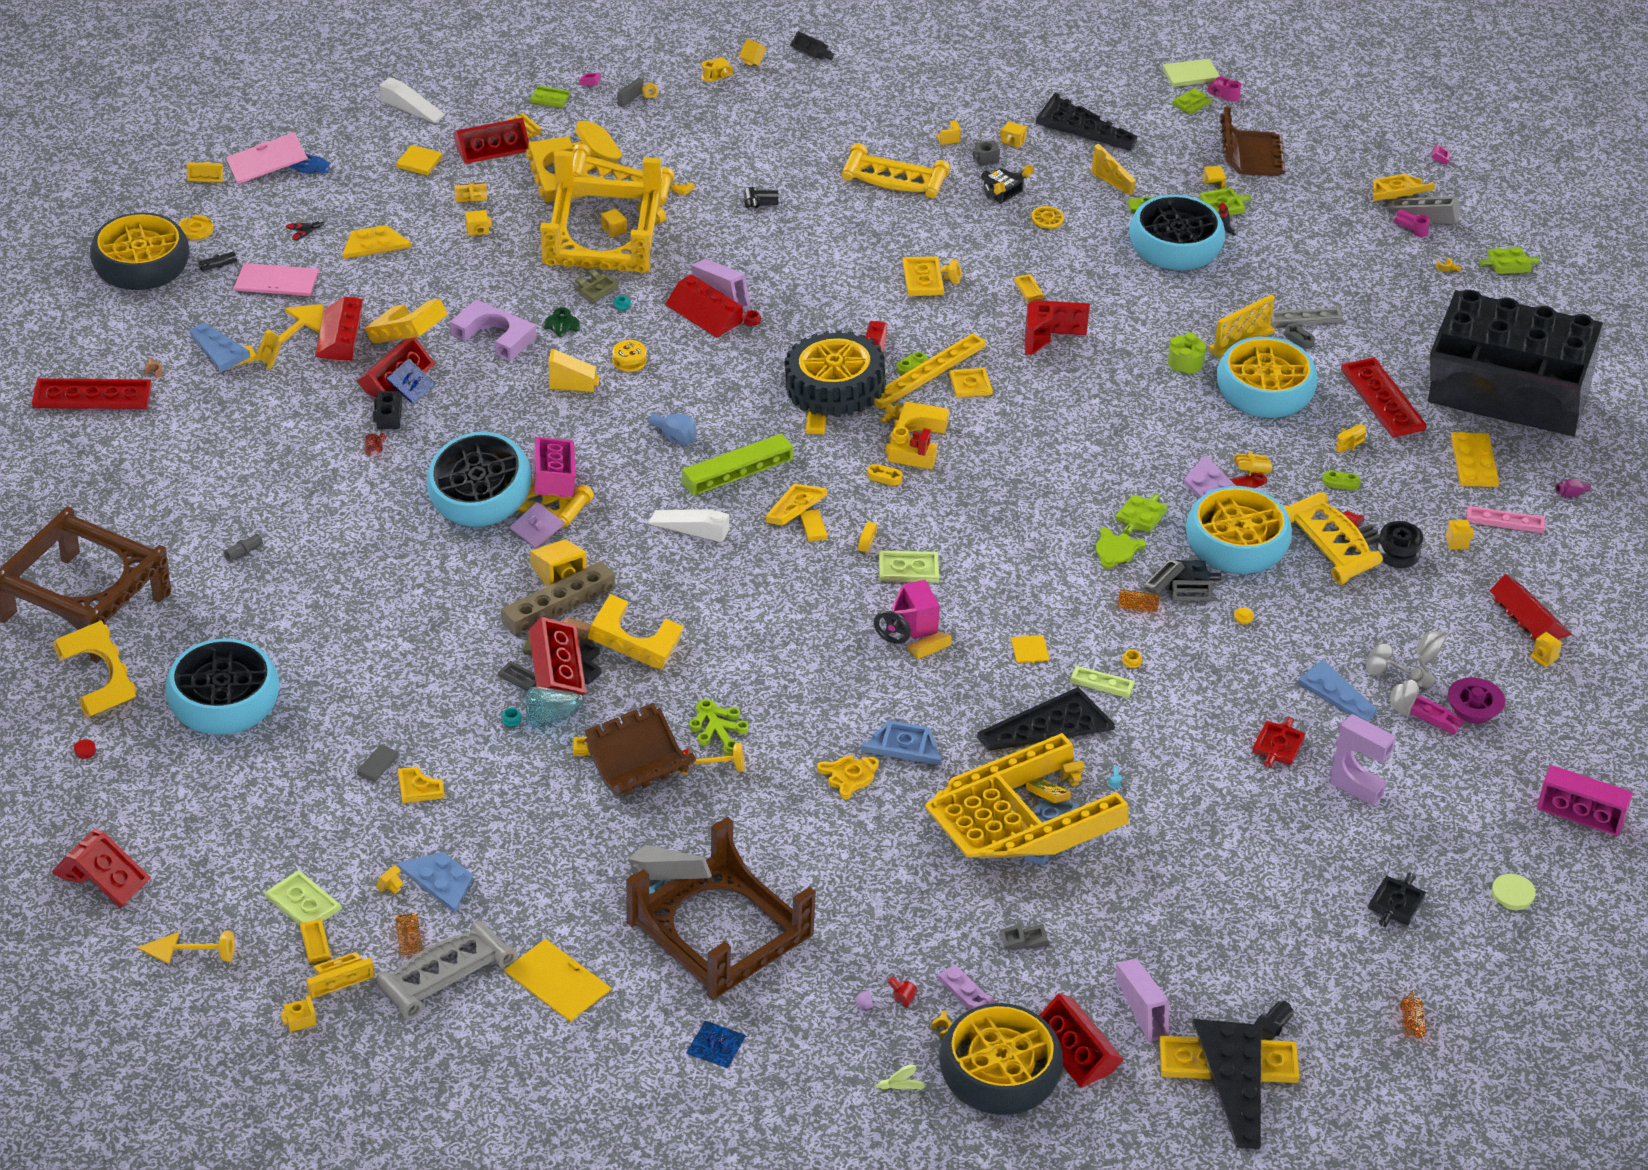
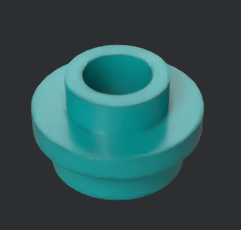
M621 295L614 298L613 306L617 310L624 311L631 306V300Z
M513 707L505 709L501 715V722L509 727L517 726L522 721L521 713Z

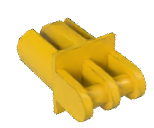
M1358 424L1348 430L1342 428L1341 433L1337 436L1338 441L1336 442L1337 447L1335 450L1339 453L1348 449L1354 451L1356 446L1365 442L1367 432L1365 425Z
M1249 450L1248 455L1236 454L1234 456V461L1238 468L1246 470L1250 476L1251 472L1268 474L1272 471V464L1265 455L1252 454Z

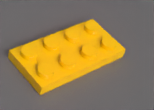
M1451 432L1450 437L1460 486L1498 487L1499 480L1489 433Z

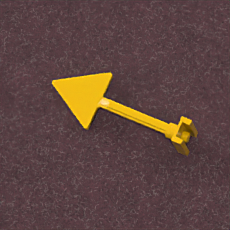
M323 304L286 308L285 312L298 321L280 336L268 329L264 333L254 360L256 362L261 360L268 364L267 369L270 370L275 364L282 344L301 328L308 326L317 333H320L324 312Z

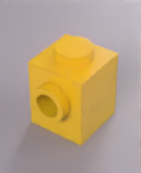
M747 38L739 57L744 60V64L751 67L753 64L758 66L767 48Z
M486 210L465 212V226L468 236L489 233L492 221L491 217L487 216Z
M1449 520L1446 532L1449 549H1469L1470 540L1474 538V530L1470 528L1469 521Z

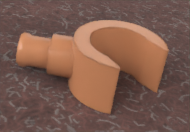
M149 358L148 364L145 366V373L148 374L151 370H156L155 378H159L163 374L162 365L155 362L153 358Z

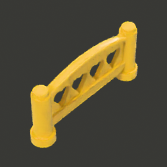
M855 143L849 151L850 156L841 174L843 180L846 181L857 178L886 189L925 192L928 198H934L937 196L944 178L948 176L951 167L944 160L936 161L933 168L871 156L867 155L868 150L865 145ZM870 166L874 173L862 172L861 170ZM884 170H888L891 176L886 177L884 175L878 174ZM904 173L907 180L895 179L894 177ZM917 177H922L924 183L919 184L918 182L911 181Z
M576 144L573 147L574 177L605 179L604 177L611 173L615 176L616 180L623 181L629 178L631 181L643 182L642 170L589 156L590 149L585 144ZM662 167V200L658 201V206H663L666 203L670 184L674 180V171L668 167ZM596 169L600 177L589 175L587 172Z
M533 478L527 498L517 510L523 514L535 504L534 501H528V499L539 495L534 493ZM581 484L574 490L573 497H559L558 495L551 494L542 495L543 501L540 504L545 507V505L558 500L560 506L558 510H552L551 507L545 508L562 520L564 525L561 528H565L570 525L584 505L591 502L594 498V492L590 487Z
M1318 492L1290 506H1283L1291 524L1295 521L1335 565V567L1331 568V575L1339 586L1347 583L1348 579L1380 565V562L1383 561L1379 551H1370L1359 529L1344 514L1327 504L1328 497L1324 492ZM1318 511H1322L1324 516L1328 517L1326 520H1312ZM1328 523H1333L1335 528L1339 529L1338 531H1323ZM1338 535H1344L1345 539L1350 541L1349 543H1334ZM1349 547H1355L1356 551L1361 553L1360 555H1345Z

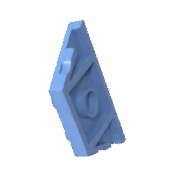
M888 720L880 730H877L872 735L870 741H864L861 746V752L941 765V755L937 752V745L932 738L930 727Z
M444 852L397 864L401 872L454 913L457 912L458 906L473 880L472 873Z

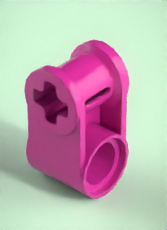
M1218 76L1214 83L1208 86V92L1216 97L1235 102L1240 99L1241 83Z

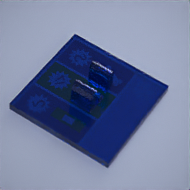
M409 358L386 378L396 390L401 391V394L413 404L436 385Z
M704 1021L686 1054L729 1068L746 1035Z

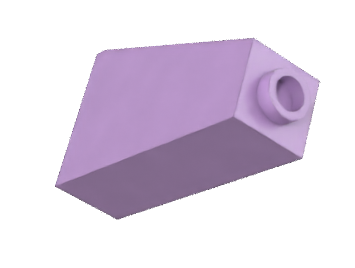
M706 258L691 265L694 276L742 305L743 310L750 307L745 274Z
M1137 958L1116 963V980L1147 1041L1152 1042L1159 1040L1160 1036H1169V1000Z

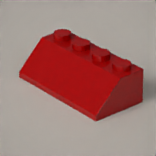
M523 117L456 130L453 134L456 149L464 164L524 153L528 149L529 140Z
M692 274L677 283L665 304L716 338L743 322L742 305Z
M344 296L325 308L315 357L353 361L362 316L363 299Z
M416 337L403 339L364 373L357 382L366 394L378 398V391H398L387 379L407 361L423 375L436 363Z
M1506 573L1489 590L1494 595L1493 600L1501 607L1504 605L1507 608L1505 612L1513 619L1516 617L1519 620L1517 624L1525 631L1528 629L1531 632L1529 636L1535 642L1545 632L1558 640L1572 634L1522 584Z
M540 617L529 629L538 698L560 701L585 695L586 688L576 625Z
M1058 993L1039 1014L1057 1035L1062 1048L1063 1067L1080 1088L1112 1074L1124 1060L1072 997Z

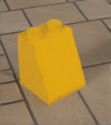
M567 539L531 550L530 565L544 585L548 587L587 568L586 552Z

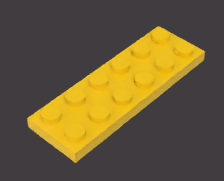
M1160 1036L1161 1077L1211 1079L1198 1037ZM1261 1040V1082L1299 1083L1300 1076L1296 1042Z

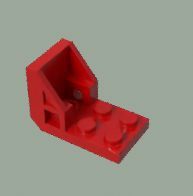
M1034 300L1027 304L1025 355H1033L1049 344L1051 333L1087 335L1090 303Z
M93 829L51 871L61 879L81 884L89 878L119 908L151 878L104 831Z

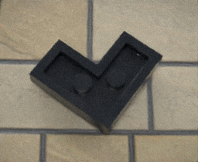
M584 639L579 643L584 681L585 684L589 685L602 674V668L591 662L600 654V648Z

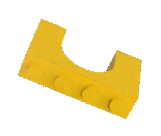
M569 136L528 142L526 157L527 160L531 161L530 169L531 172H534V181L539 186L538 193L540 197H543L544 202L555 201L556 197L555 175L549 173L545 168L554 164L555 150L573 151ZM572 194V198H578V197H584V196H586V195Z
M440 298L426 301L412 313H409L405 304L391 307L365 327L369 339L375 344L420 337L446 317L448 313Z
M905 401L903 408H899V420H895L894 428L905 427L909 433L926 428L931 429L932 432L945 434L949 420V409ZM890 434V444L887 443L885 454L888 455V462L933 470L937 458L938 444L930 443L926 455H918V447H911L910 439L906 443L898 444L892 441Z
M610 594L591 624L588 639L653 668L662 670L681 639L684 626L665 618L658 632L652 637H633L627 634L620 626L629 602Z
M102 620L55 639L52 642L60 662L81 653H94L100 656L108 666L109 678L106 685L97 691L82 696L78 700L87 719L134 699L137 692L134 683L130 682L127 677L128 670L123 662L121 663L118 657L119 650L116 644H112L110 640V630L106 624H103Z

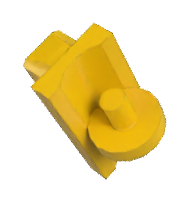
M486 182L454 184L456 203L487 200Z

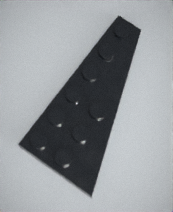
M1056 92L1036 118V124L1130 151L1137 143L1138 136L1123 128H1115L1112 126V122L1102 121L1100 119L1101 116L1082 106L1071 104L1072 101L1067 98L1063 100L1059 97L1060 94Z
M1076 687L977 732V739L991 751L1039 743L1061 733L1069 738L1111 731L1115 729V723L1079 687Z
M1193 1019V1028L1197 1032L1200 1048L1203 1049L1206 1065L1215 1090L1219 1094L1222 1110L1225 1111L1228 1127L1236 1147L1260 1149L1261 1025Z

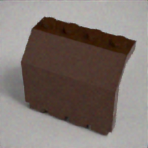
M1224 107L1223 113H1220V133L1222 134V153L1225 154V161L1238 174L1266 176L1285 174L1282 136L1275 134V132L1237 130L1231 124V107Z
M654 703L639 708L641 716L637 710L621 715L622 724L619 718L616 717L602 723L604 731H602L599 725L585 730L587 738H585L584 742L601 779L615 796L621 794L624 797L634 793L635 789L640 786L643 789L652 786L654 781L659 778L664 781L673 776L672 773L680 771V773L686 772L692 768L691 765L696 761L693 752L686 756L679 749L661 708L656 709Z

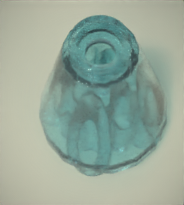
M535 686L530 687L527 693L522 696V702L526 706L527 712L526 723L528 726L535 728L549 725L575 714L583 708L582 696L570 691Z

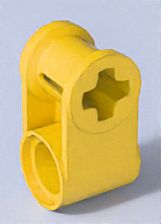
M723 57L702 62L703 73L701 74V79L709 82L726 76H732L734 68Z

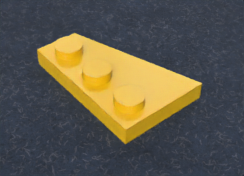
M1099 143L1095 145L1091 173L1128 195L1134 194L1136 180Z
M793 484L765 516L766 522L785 525L827 496V488Z

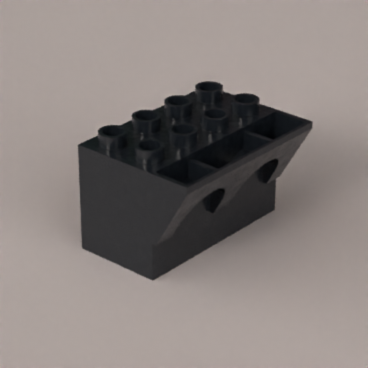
M1455 290L1430 352L1431 382L1428 402L1575 437L1591 389L1603 322L1595 321L1586 314L1572 316L1559 313L1549 306L1531 307L1522 305L1512 298L1495 299L1482 296L1476 290Z

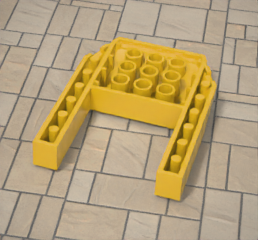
M1063 733L953 777L948 782V786L943 791L940 790L935 798L925 805V809L967 858H1011L1054 855L1129 823L1128 803L1118 792L1043 823L1015 793L1014 788L1058 771L1063 764L1074 762L1073 744Z

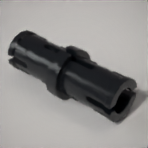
M234 251L223 255L216 254L212 258L200 260L199 265L202 266L200 269L204 272L237 262V258L233 257L236 254Z

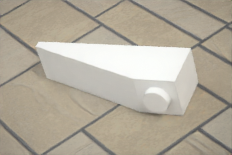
M390 77L380 84V101L434 124L445 116L442 111L401 81Z
M711 509L655 510L649 524L723 542L729 531V514Z

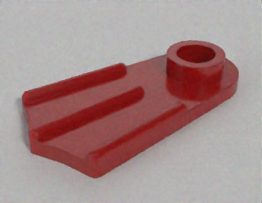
M1262 473L1230 479L1236 486L1254 489L1267 483V477Z

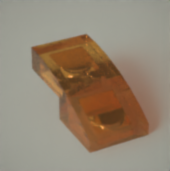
M417 913L395 916L400 956L418 954L423 951Z

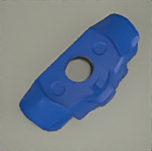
M305 154L311 160H304L290 165L291 169H295L298 172L312 174L315 170L324 174L330 170L331 162L321 157Z

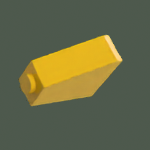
M551 349L549 357V389L594 392L595 386H599L600 378L599 375H596V367Z

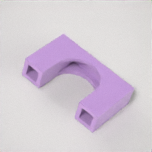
M477 299L450 321V335L463 341H467L482 328L498 327L505 330L506 332L495 341L496 355L510 361L537 338L535 324Z
M1351 714L1346 720H1342L1338 727L1340 733L1335 742L1337 749L1332 757L1334 764L1329 773L1331 776L1330 784L1374 806L1384 795L1387 781L1361 767L1356 761L1353 751L1361 752L1383 763L1394 750L1396 736Z

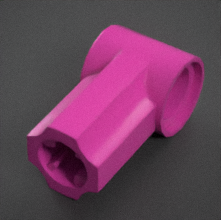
M1403 210L1397 212L1394 223L1412 230L1413 234L1418 237L1428 235L1430 221L1428 216L1423 214L1413 215Z

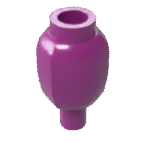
M1565 479L1556 484L1555 490L1562 497H1576L1583 492L1590 491L1591 485L1583 484L1577 479Z

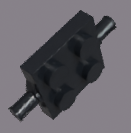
M1175 560L1181 562L1185 568L1173 580L1221 581V572L1210 573L1207 570L1205 561ZM1172 581L1169 583V590H1172ZM1177 584V588L1208 589V585Z
M1408 873L1404 880H1397L1387 875L1383 879L1368 906V909L1383 915L1379 920L1381 926L1387 927L1391 919L1409 926L1426 896L1425 891L1412 885L1416 878L1414 874L1411 876V873Z

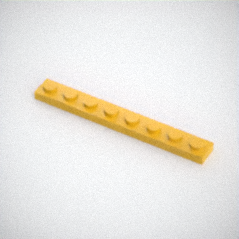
M974 333L970 334L885 385V392L881 393V399L874 398L875 406L881 410L886 408L889 403H894L985 348L986 340Z

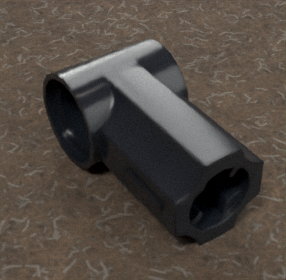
M748 187L743 193L744 204L747 209L749 207L758 208L760 205H778L779 202L778 190H758L755 187Z
M1284 1000L1278 1001L1266 1015L1261 1014L1254 1024L1261 1025V1036L1272 1041L1275 1036L1280 1035L1283 1026L1294 1015V1010L1290 1003Z

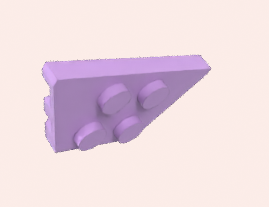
M1204 456L1184 479V484L1198 498L1217 488L1236 486L1207 456Z

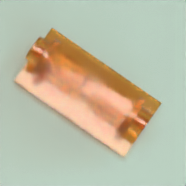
M1120 589L1118 608L1158 613L1160 594Z
M1413 990L1407 997L1403 998L1400 1004V1009L1403 1013L1402 1026L1405 1029V1037H1409L1412 1033L1422 1038L1427 1032L1425 1019H1422L1424 1017V1004L1419 997H1415V991Z

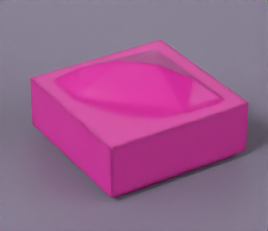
M585 73L580 79V85H597L601 80V73Z
M1436 144L1433 147L1431 158L1447 165L1451 152Z

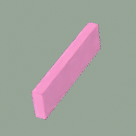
M1473 506L1467 507L1466 520L1469 523L1544 534L1545 517Z

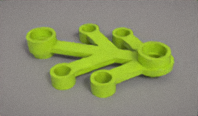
M700 700L696 704L698 714L695 719L689 722L690 731L700 732L702 730V723L707 717L709 723L705 731L698 734V744L700 746H708L712 734L716 731L724 744V755L732 756L733 746L737 742L731 740L724 728L743 735L748 733V722L743 720L737 723L731 722L740 718V710L737 707L724 709L717 707L716 703L712 700ZM716 715L728 717L731 721L720 719Z

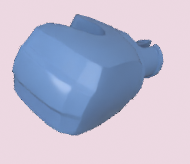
M653 413L649 418V425L661 428L663 435L672 443L677 440L680 445L686 446L696 438V422L691 416L670 414L664 418Z

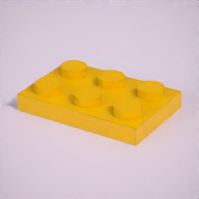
M938 256L903 257L902 265L908 296L944 295Z

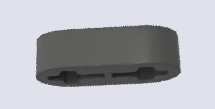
M1289 324L1285 327L1284 336L1293 343L1305 349H1310L1314 346L1315 336L1295 324Z

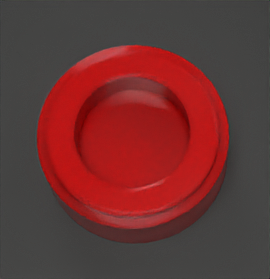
M89 739L78 741L74 745L75 755L81 759L94 756L96 753L95 743Z

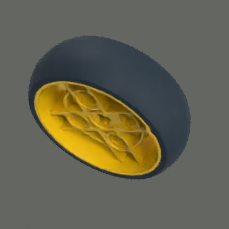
M130 213L113 218L98 229L91 243L90 258L97 274L110 285L127 290H146L165 285L182 273L189 258V243L181 227L170 218L155 213Z
M985 1004L963 1013L946 1031L939 1052L941 1072L953 1094L968 1106L990 1114L1011 1115L1022 1113L1038 1106L1054 1091L1063 1070L1061 1044L1051 1026L1031 1010L1013 1004ZM971 1040L972 1043L968 1049L967 1056L960 1059L957 1058L956 1053L960 1047ZM1044 1058L1046 1066L1032 1078L1031 1074L1035 1067V1061Z

